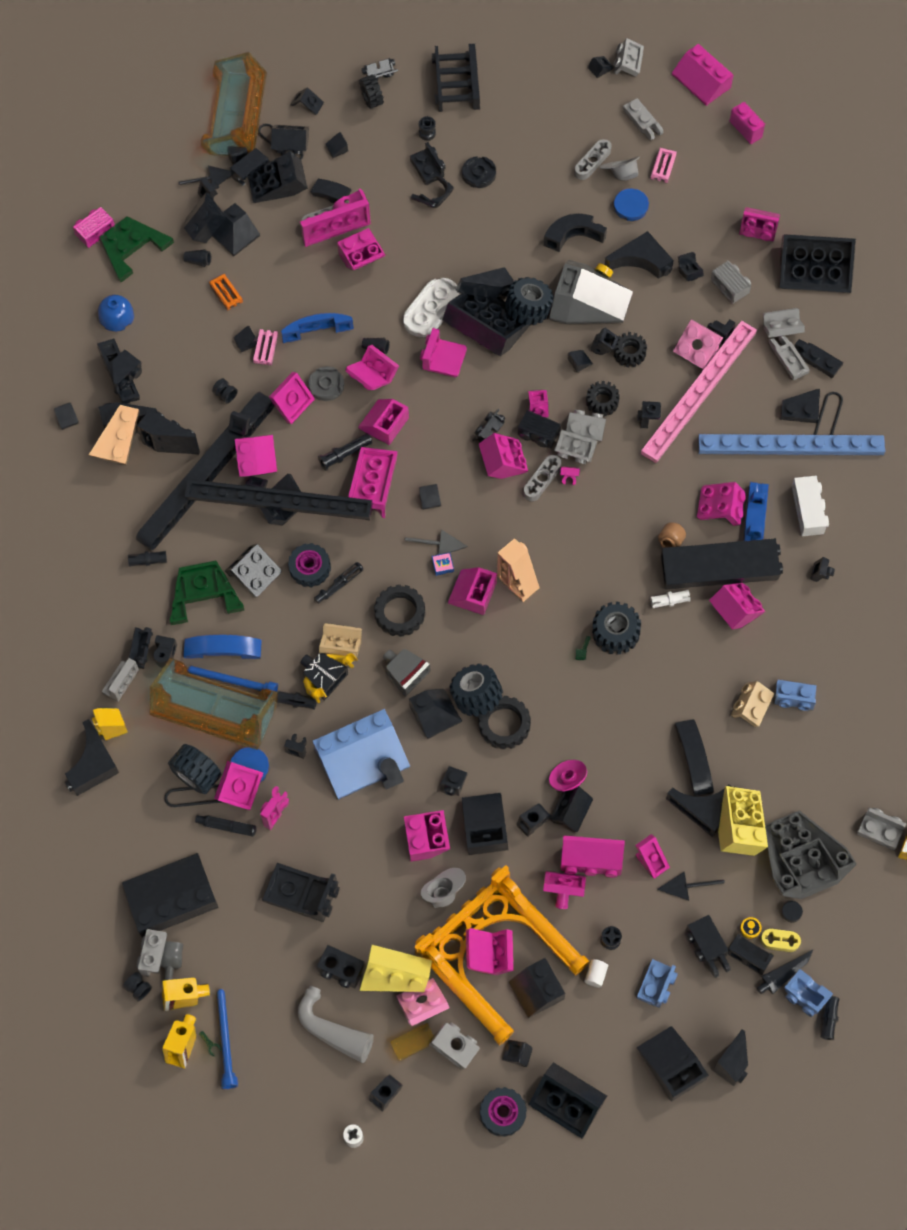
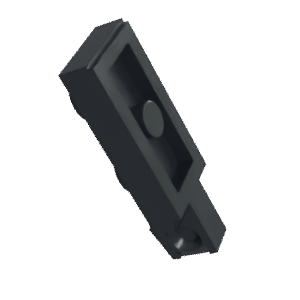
M800 339L795 343L794 347L800 353L804 362L831 378H834L843 366L844 362L812 343L807 344Z

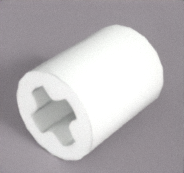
M592 959L584 982L590 986L601 988L608 964Z
M349 1125L345 1128L343 1137L346 1144L351 1148L359 1147L363 1142L361 1128L357 1125Z

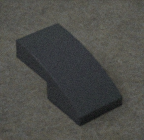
M318 178L310 192L315 197H325L331 203H335L342 197L349 196L352 190L340 183Z

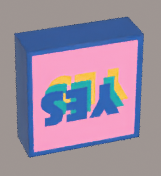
M450 552L432 556L436 576L454 572Z

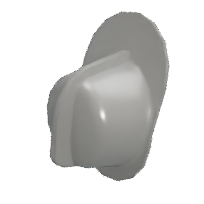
M640 156L601 165L600 168L611 169L617 179L627 181L638 176L637 159Z
M450 868L443 871L421 889L422 898L430 902L434 908L450 905L455 899V893L463 887L466 881L464 871L460 868Z

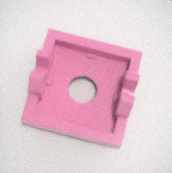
M690 320L673 352L698 367L705 369L715 356V352L719 350V344L723 337L696 321ZM696 339L701 340L703 344L699 350H695L692 346L693 341Z
M434 978L428 980L424 992H403L396 995L404 1015L411 1026L449 1009L448 1003ZM421 996L427 997L424 1003L416 1002L417 998Z

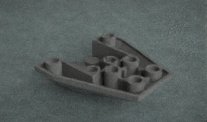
M568 260L564 265L555 292L549 320L565 324L623 323L633 291L587 264Z
M800 810L765 824L773 880L783 896L797 899L811 896L837 885L856 866V861L848 849Z

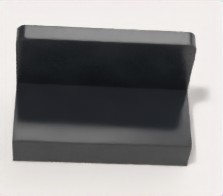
M579 786L569 791H563L549 820L555 824H564L573 832H578L590 808L593 797Z

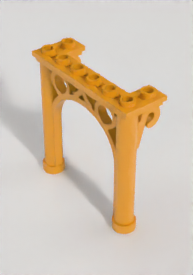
M507 865L502 869L500 867L491 874V884L487 888L485 886L476 893L477 897L475 899L466 901L461 907L462 910L457 915L453 913L446 920L447 923L442 928L439 926L427 936L422 935L417 939L414 946L415 956L432 960L431 969L494 1036V1040L498 1045L503 1044L514 1033V1030L466 978L463 968V959L466 951V932L463 934V937H465L463 941L461 936L453 934L457 929L465 924L466 930L470 929L471 925L475 926L473 929L482 930L497 922L514 921L529 927L575 976L590 962L584 955L581 956L521 893L519 887L510 879L509 867ZM494 901H500L503 903L504 909L501 915H491L487 911L488 906ZM508 903H509L520 915L507 914V911H508ZM483 907L486 920L483 917L480 919L471 918ZM451 940H457L460 943V951L455 954H447L444 951V946ZM458 959L459 974L446 960Z

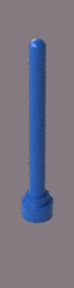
M194 666L188 668L190 674L263 691V694H266L267 697L275 698L278 691V683L270 681L263 684Z
M219 989L217 991V1003L224 1065L221 1088L232 1089L238 1087V1078L232 1070L225 991Z

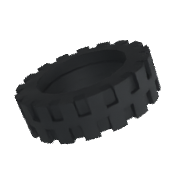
M398 584L396 587L390 586L386 591L383 590L380 593V597L376 598V604L374 605L375 619L378 626L382 627L385 633L388 632L392 636L399 635V637H403L405 634H413V631H417L420 625L423 624L425 603L422 595L418 594L416 589H411L408 585L404 587ZM396 598H405L415 605L416 613L408 622L394 623L385 617L384 608L386 604Z
M503 696L499 700L498 706H494L492 711L489 710L484 715L479 714L480 734L484 737L485 742L490 743L494 748L500 747V749L504 750L510 747L512 749L515 748V745L522 744L523 740L528 737L531 725L529 710L525 708V704L522 701L519 702L515 697ZM510 709L520 717L521 726L513 735L499 736L489 728L488 720L491 714L496 710Z

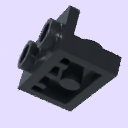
M429 142L425 143L424 150L410 155V161L426 185L437 181L438 175L444 177L445 163L442 159L438 158L435 147H431Z

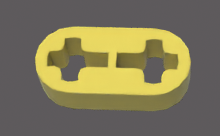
M767 929L761 936V943L767 949L794 952L799 948L801 938L792 931ZM771 934L773 939H778L779 941L774 940L772 944H770L769 940L765 938H767L768 935ZM789 937H792L793 941L796 943H794L793 946H789V942H784L782 940L787 941Z

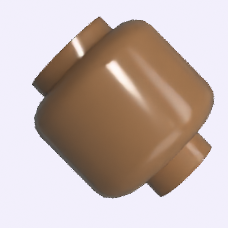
M669 522L663 527L658 540L663 548L680 547L686 538V532L680 524Z

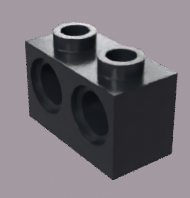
M327 945L317 965V969L321 977L328 980L333 978L342 987L347 989L352 987L355 989L365 969V962ZM330 960L337 962L334 968L326 967V963ZM347 969L355 970V974L351 977L345 976L344 972Z

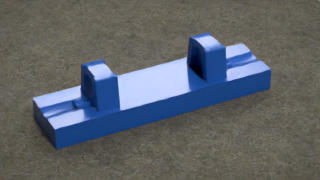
M750 482L744 541L762 540L764 538L769 484Z

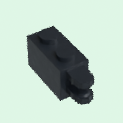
M710 915L688 924L685 936L690 944L693 943L696 949L695 955L699 962H703L705 966H708L715 978L719 976V971L714 964L717 960H719L725 972L730 971V965L725 958L729 950Z

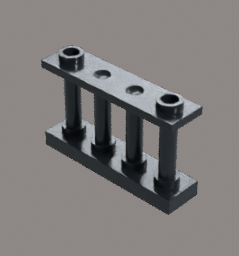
M475 43L468 44V51H465V53L439 54L438 46H435V53H432V64H436L438 94H435V105H439V112H443L442 103L469 101V103H473V110L480 109ZM439 61H469L467 67L440 68ZM467 74L470 75V78L465 81L441 82L440 75ZM468 87V89L472 90L469 94L442 96L441 89Z

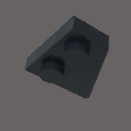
M820 389L782 400L781 420L818 423Z

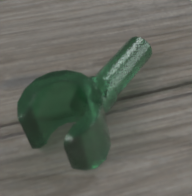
M586 636L582 649H576L575 660L584 661L586 659L590 636Z
M201 1031L199 1035L209 1047L210 1055L215 1057L211 1049L216 1046L221 1051L220 1045L214 1044L204 1031Z

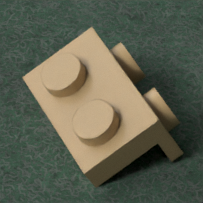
M325 623L319 653L343 656L353 653L357 658L361 646L362 629Z
M758 681L746 683L741 689L738 701L733 706L734 710L731 715L734 718L741 717L752 726L759 727L774 693Z

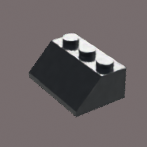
M553 1062L542 1077L528 1105L583 1139L599 1113L607 1095Z

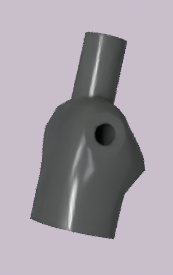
M166 941L160 967L166 968L164 980H173L174 969L182 967L183 943Z

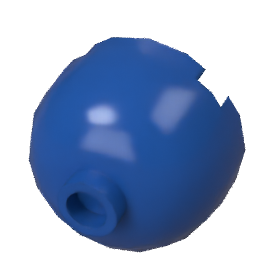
M109 295L100 302L98 318L101 325L105 326V329L114 332L126 329L125 327L129 323L130 325L133 323L135 317L131 303L125 297Z

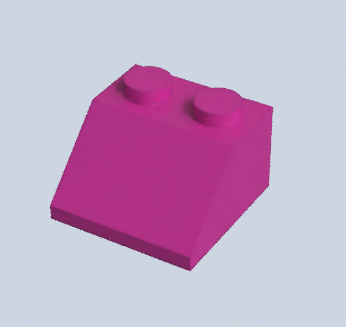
M273 435L235 439L239 477L277 472Z

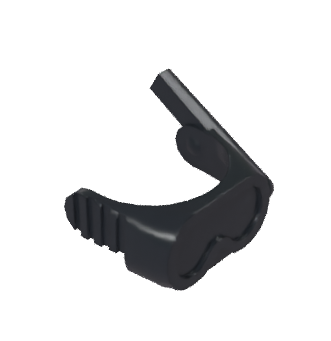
M438 175L437 180L445 188L443 196L430 200L423 194L419 196L412 194L411 199L431 208H438L449 197L454 187L445 178Z

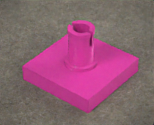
M292 372L269 396L289 424H292L315 400L296 372Z
M227 761L214 799L251 810L263 772Z
M546 871L543 891L557 893L555 907L568 909L569 895L584 897L586 877Z

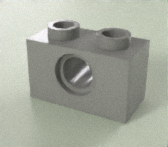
M446 1022L441 1026L429 1045L461 1070L466 1069L480 1048L476 1045L477 1041L469 1035L465 1037L460 1033L461 1029L452 1022L450 1024ZM452 1039H457L460 1042L459 1050H454L451 1047Z

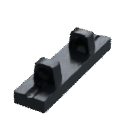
M115 338L97 343V348L113 384L112 360L121 353ZM133 380L125 390H121L118 393L121 403L124 404L140 400V395Z

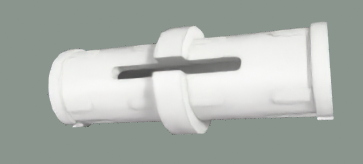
M689 590L675 593L670 591L665 595L650 597V601H652L651 606L654 609L667 605L671 607L674 604L687 601L690 602V597H688L690 593Z

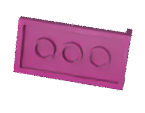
M358 189V191L349 196L342 197L334 203L333 210L323 212L320 215L300 221L305 247L371 224L369 202L363 190Z
M361 447L348 496L350 498L372 500V509H375L382 518L386 517L385 507L398 451Z

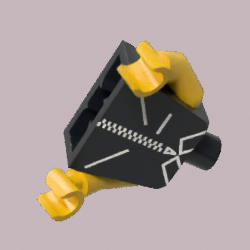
M320 653L315 659H312L306 654L300 661V664L306 668L303 672V683L306 693L313 697L317 703L321 702L319 698L325 701L347 677V665L350 668L354 667L352 662L358 661L353 653H349L346 656Z

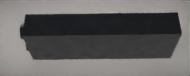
M776 538L662 548L661 562L665 590L778 580L781 574H783V564L779 562L778 557L781 555L780 544H777Z

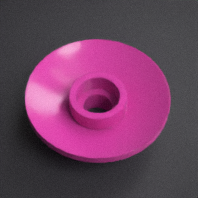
M579 760L564 761L552 770L549 782L555 790H572L585 780L587 768Z

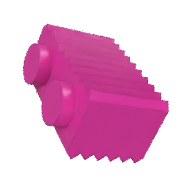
M742 102L732 108L729 121L750 144L761 139L765 123H763L759 116H756L757 114L748 107V104Z
M99 207L97 210L90 211L83 220H78L73 226L75 235L90 248V246L101 240L100 236L115 224L108 213Z

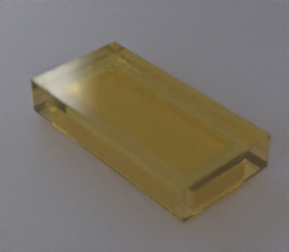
M425 1023L390 1041V1044L400 1062L429 1047V1043L434 1038V1035L428 1023Z

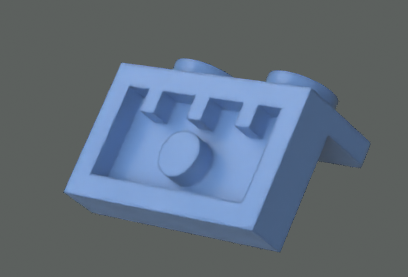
M777 680L774 704H778L783 708L797 707L803 711L813 710L816 704V685Z
M652 959L637 999L660 1008L662 1002L666 1004L670 992L667 991L669 984L674 985L678 973L674 972L676 966L672 965L670 967Z

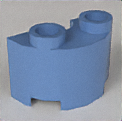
M801 969L785 986V990L788 993L785 996L787 1000L794 1005L796 1003L800 1005L804 1013L810 1017L817 1014L833 995L824 986L815 983L812 977Z

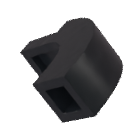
M581 213L566 215L556 220L548 228L544 235V246L560 252L564 243L574 236H586L604 243L607 228L601 224L593 223L594 216Z

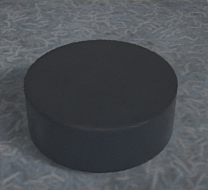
M795 901L785 903L781 911L782 917L787 922H797L803 914L802 906Z

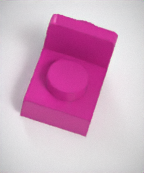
M547 390L528 391L530 411L546 418L549 417Z

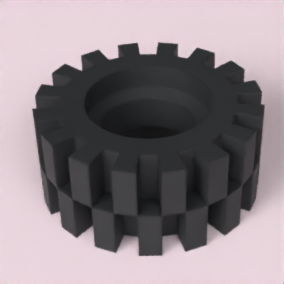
M372 74L359 80L360 90L368 108L372 109L384 104L382 90H380L381 87L376 77Z
M628 332L627 336L625 333L622 334V337L619 336L614 348V358H616L617 362L621 361L620 365L626 364V367H629L632 364V367H636V363L639 366L641 361L645 360L647 344L645 339L642 340L643 337L641 335L637 337V333L634 332V335H631V332ZM626 346H633L637 348V352L628 354L623 349Z
M599 381L595 382V385L592 384L587 390L586 405L588 410H592V413H604V417L607 416V413L613 414V411H616L619 405V390L616 389L614 384L611 386V382L605 384V381H602L601 384H599ZM604 394L610 400L607 403H600L596 400V396Z

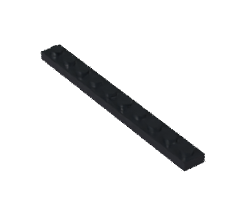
M188 479L184 496L187 500L370 520L373 501L368 499Z

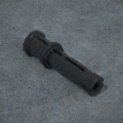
M366 433L340 448H332L331 452L318 456L319 463L326 471L330 466L336 463L340 464L344 458L359 451L361 447L371 445L373 443L372 439Z

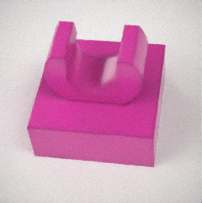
M561 467L560 475H564L562 483L565 484L566 478L571 477L573 485H575V476H579L580 468Z

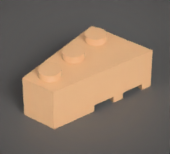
M120 405L89 453V456L127 465L139 409Z
M514 538L498 552L497 577L524 602L540 587L527 547Z

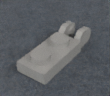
M638 98L623 105V111L649 140L655 138L651 128L658 135L664 133L663 128Z
M785 335L778 337L782 344L781 347L774 338L769 339L770 347L792 380L809 373L808 366Z

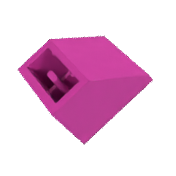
M745 207L739 234L774 242L780 214Z
M369 228L337 242L338 253L346 267L353 271L385 257V253Z
M378 399L358 429L390 445L409 419V408L394 399Z
M493 433L479 443L488 476L502 479L528 472L519 439Z
M480 567L461 569L448 604L484 615L497 584V573Z
M743 583L724 585L709 600L731 629L742 628L765 612L761 602L754 598L750 593L749 587Z
M444 810L404 816L411 862L431 859L450 850Z

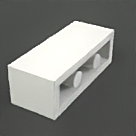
M817 476L794 478L792 490L801 536L824 534L826 527L829 526L828 516L824 514L825 500L821 499L820 495L822 493L821 483L818 482Z

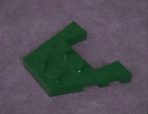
M128 216L100 236L120 282H123L133 274V270L124 260L146 243L151 241L162 252L174 243L172 237Z
M216 560L179 568L175 598L172 604L173 609L170 616L171 625L188 622L185 604L223 596L228 614L245 611L243 603L238 598Z

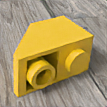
M96 708L93 710L95 717H92L94 726L99 736L103 734L105 741L128 732L119 708Z

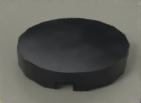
M472 157L463 164V180L471 187H487L496 178V165L487 157Z

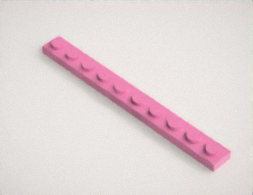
M743 321L739 323L641 450L643 456L655 463L659 461L754 337L757 329Z

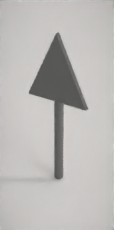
M442 529L440 541L404 538L405 541L439 545L438 555L468 547Z

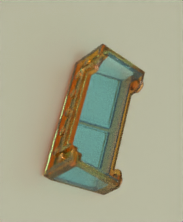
M250 52L217 60L214 63L213 76L218 80L210 135L203 134L201 139V146L210 155L228 156V146L246 147L248 154L255 149L267 72Z
M170 658L150 686V715L258 750L276 710L278 692L262 689L259 695H255L189 674L183 662Z

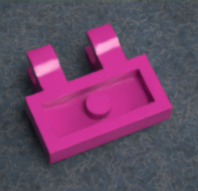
M277 786L272 790L273 798L269 802H265L260 810L264 827L269 830L276 824L282 815L283 809L289 805L287 792L285 791L281 796Z

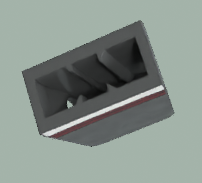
M403 649L398 655L392 650H388L383 656V659L389 663L386 666V674L405 697L431 672L430 663L406 649Z

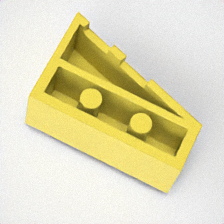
M372 945L363 972L360 991L424 992L429 979L432 960Z

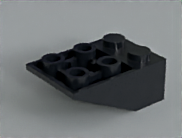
M291 151L259 167L248 175L254 203L291 197L308 189L302 160Z
M150 409L137 425L142 443L156 452L200 454L196 434L190 429H184L178 422L168 420L158 411L154 412Z
M501 793L463 797L462 804L469 855L509 850Z
M672 1026L637 1047L671 1102L706 1081L709 1076L697 1056Z

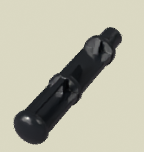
M356 562L354 564L356 568L346 576L343 575L345 572L334 579V585L327 591L321 589L319 594L314 597L315 601L319 604L324 599H328L349 582L347 578L358 569L360 570L359 573L363 572V566Z
M197 815L195 823L203 824L205 827L254 837L257 831L256 825L209 815L205 817Z

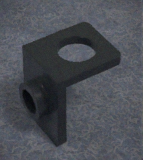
M307 87L296 94L290 105L294 106L301 102L314 115H317L324 102Z

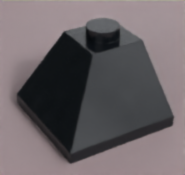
M236 203L223 211L227 218L212 236L233 256L260 237V233L247 213Z
M444 689L425 690L409 698L410 709L427 739L462 722Z
M743 1029L738 1033L713 1070L733 1086L737 1081L742 1083L748 1074L745 1071L748 1067L746 1033Z

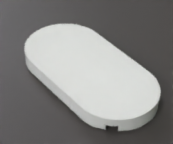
M448 278L431 280L405 311V329L417 337H426L428 334H431L432 328L438 329L443 322L442 318L448 302L459 295L456 291L457 284Z

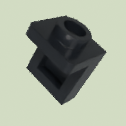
M694 252L678 256L679 272L687 281H693L704 276L703 269L696 262V254Z
M642 401V408L638 410L637 421H641V428H648L649 419L660 420L661 402Z

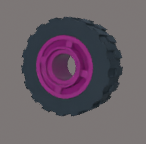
M313 543L303 544L296 547L291 552V556H289L288 567L293 580L303 587L319 586L322 582L326 581L331 571L328 553L320 545H314ZM308 563L314 564L310 568L305 567Z
M507 1087L491 1090L485 1095L480 1106V1119L483 1126L496 1136L505 1137L513 1135L521 1129L525 1122L527 1112L525 1101L519 1093H516L513 1089H507ZM504 1106L508 1108L509 1115L507 1117H500L497 1114V1109Z

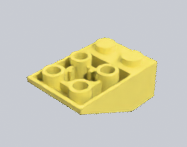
M729 786L724 788L718 831L720 850L722 852L755 856L768 847L760 791Z

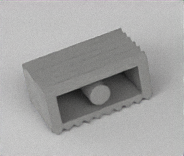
M727 261L712 271L711 281L732 304L750 293L751 282L748 277L742 276L737 265H732L730 261Z

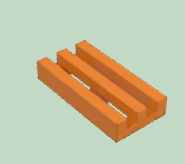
M225 274L209 282L211 288L227 310H230L231 306H237V303H243V299ZM221 280H223V281L225 282V284L228 286V288H229L230 291L233 293V295L235 296L236 299H233V298L231 297V295L229 294V292L226 290V288L224 287V285L221 283ZM215 283L218 284V286L220 287V289L223 291V293L225 294V296L228 298V300H229L230 302H227V300H226L225 297L222 295V293L220 292V290L217 288V286L215 285Z

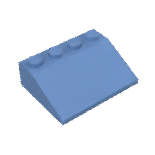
M385 709L313 740L314 750L338 799L385 779L384 774L378 769V763L383 757H390L395 760L400 771L410 767Z

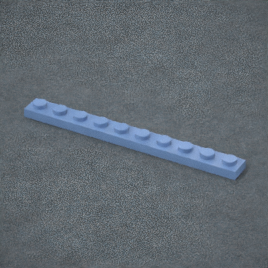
M699 434L698 437L699 454H885L884 435Z

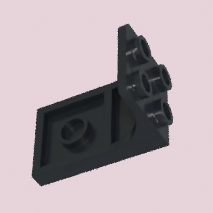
M277 863L262 900L265 903L324 922L325 918H329L333 906L331 902L333 898H337L340 887H338L339 882L335 874H331L330 878H323Z

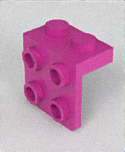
M432 328L431 334H428L426 337V349H422L420 355L423 370L458 377L467 347L462 344L441 340L440 330Z
M370 345L362 360L347 366L345 371L351 378L363 384L364 388L375 390L392 382L399 365L376 347Z
M736 482L704 485L701 488L697 517L700 520L725 517L733 526L740 525L741 518L743 517V502L746 499L744 490Z
M473 928L467 929V968L491 975H500L514 971L512 930L505 929L489 933Z

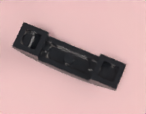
M695 720L676 722L675 727L683 747L694 796L714 793L708 759Z

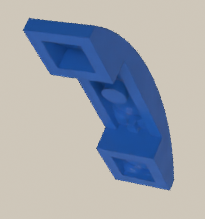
M336 313L307 316L281 330L283 343L301 340V333L335 327L336 333L353 330V319L351 316Z
M237 635L191 637L185 639L184 658H203V655L241 656L242 659H261L262 640Z

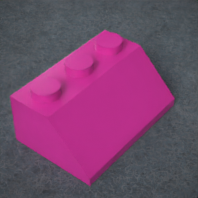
M700 44L687 51L672 71V75L706 106L728 91L732 86L733 74Z
M563 836L560 871H565L566 874L582 872L588 876L605 874L606 877L615 878L617 875L621 876L625 841Z

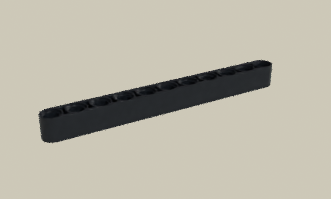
M257 392L240 412L251 417L248 433L244 436L228 430L227 427L136 535L138 542L150 550H154L196 501L187 500L184 497L188 479L212 482L236 454L235 439L250 437L273 410L275 405L268 396Z

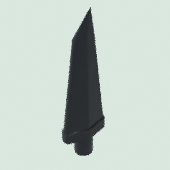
M814 949L761 976L764 983L757 987L758 992L763 994L768 989L772 994L777 992L799 969L809 962Z

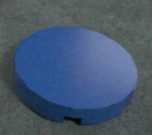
M624 189L617 194L614 201L616 214L628 221H636L643 218L649 207L648 197L638 189Z
M242 748L233 755L230 761L263 772L260 783L264 781L269 772L268 758L258 748Z

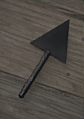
M208 165L210 176L179 181L178 184L183 185L199 182L203 179H211L212 182L220 185L230 178L232 174L230 170Z
M684 871L657 890L689 901L687 888L724 884L725 880L687 884Z

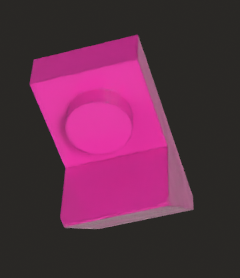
M652 834L635 845L638 850L636 857L652 878L655 879L670 868L656 837Z

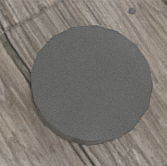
M328 366L316 369L309 376L308 380L309 391L313 397L322 401H330L339 397L345 386L343 375L337 369Z

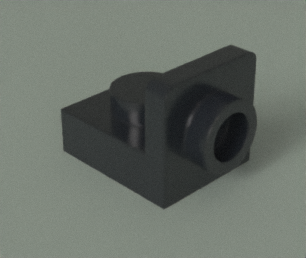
M449 766L444 779L440 783L441 790L447 795L454 796L455 794L459 796L468 773Z

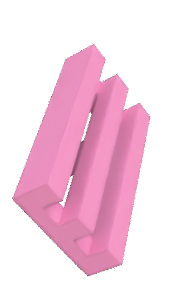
M659 149L651 179L658 178V181L662 179L668 183L676 158V151ZM662 153H665L660 173H656ZM672 155L666 175H663L668 157Z
M260 329L253 359L255 364L272 366L278 331L271 333L270 330L264 332V330ZM263 337H265L264 347H263L262 356H261V360H260V359H259V355H260V351H261L262 341H263ZM272 337L268 360H265L269 339Z

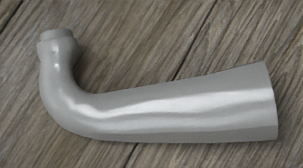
M309 986V989L305 990L304 997L298 1007L300 1023L308 1032L323 1042L364 1063L372 1048L373 1034L316 1017L313 1014V1005L320 999L321 990Z

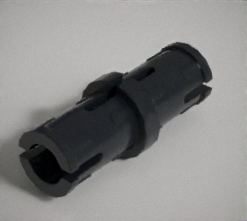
M145 551V553L129 554V567L167 563L166 551L150 553Z
M278 691L276 703L293 705L294 708L299 706L313 710L316 709L317 702L313 697L303 696L297 692L292 694Z
M831 996L826 1002L825 1013L822 1014V1039L834 1040L835 1026L839 1020L837 1012L840 998Z

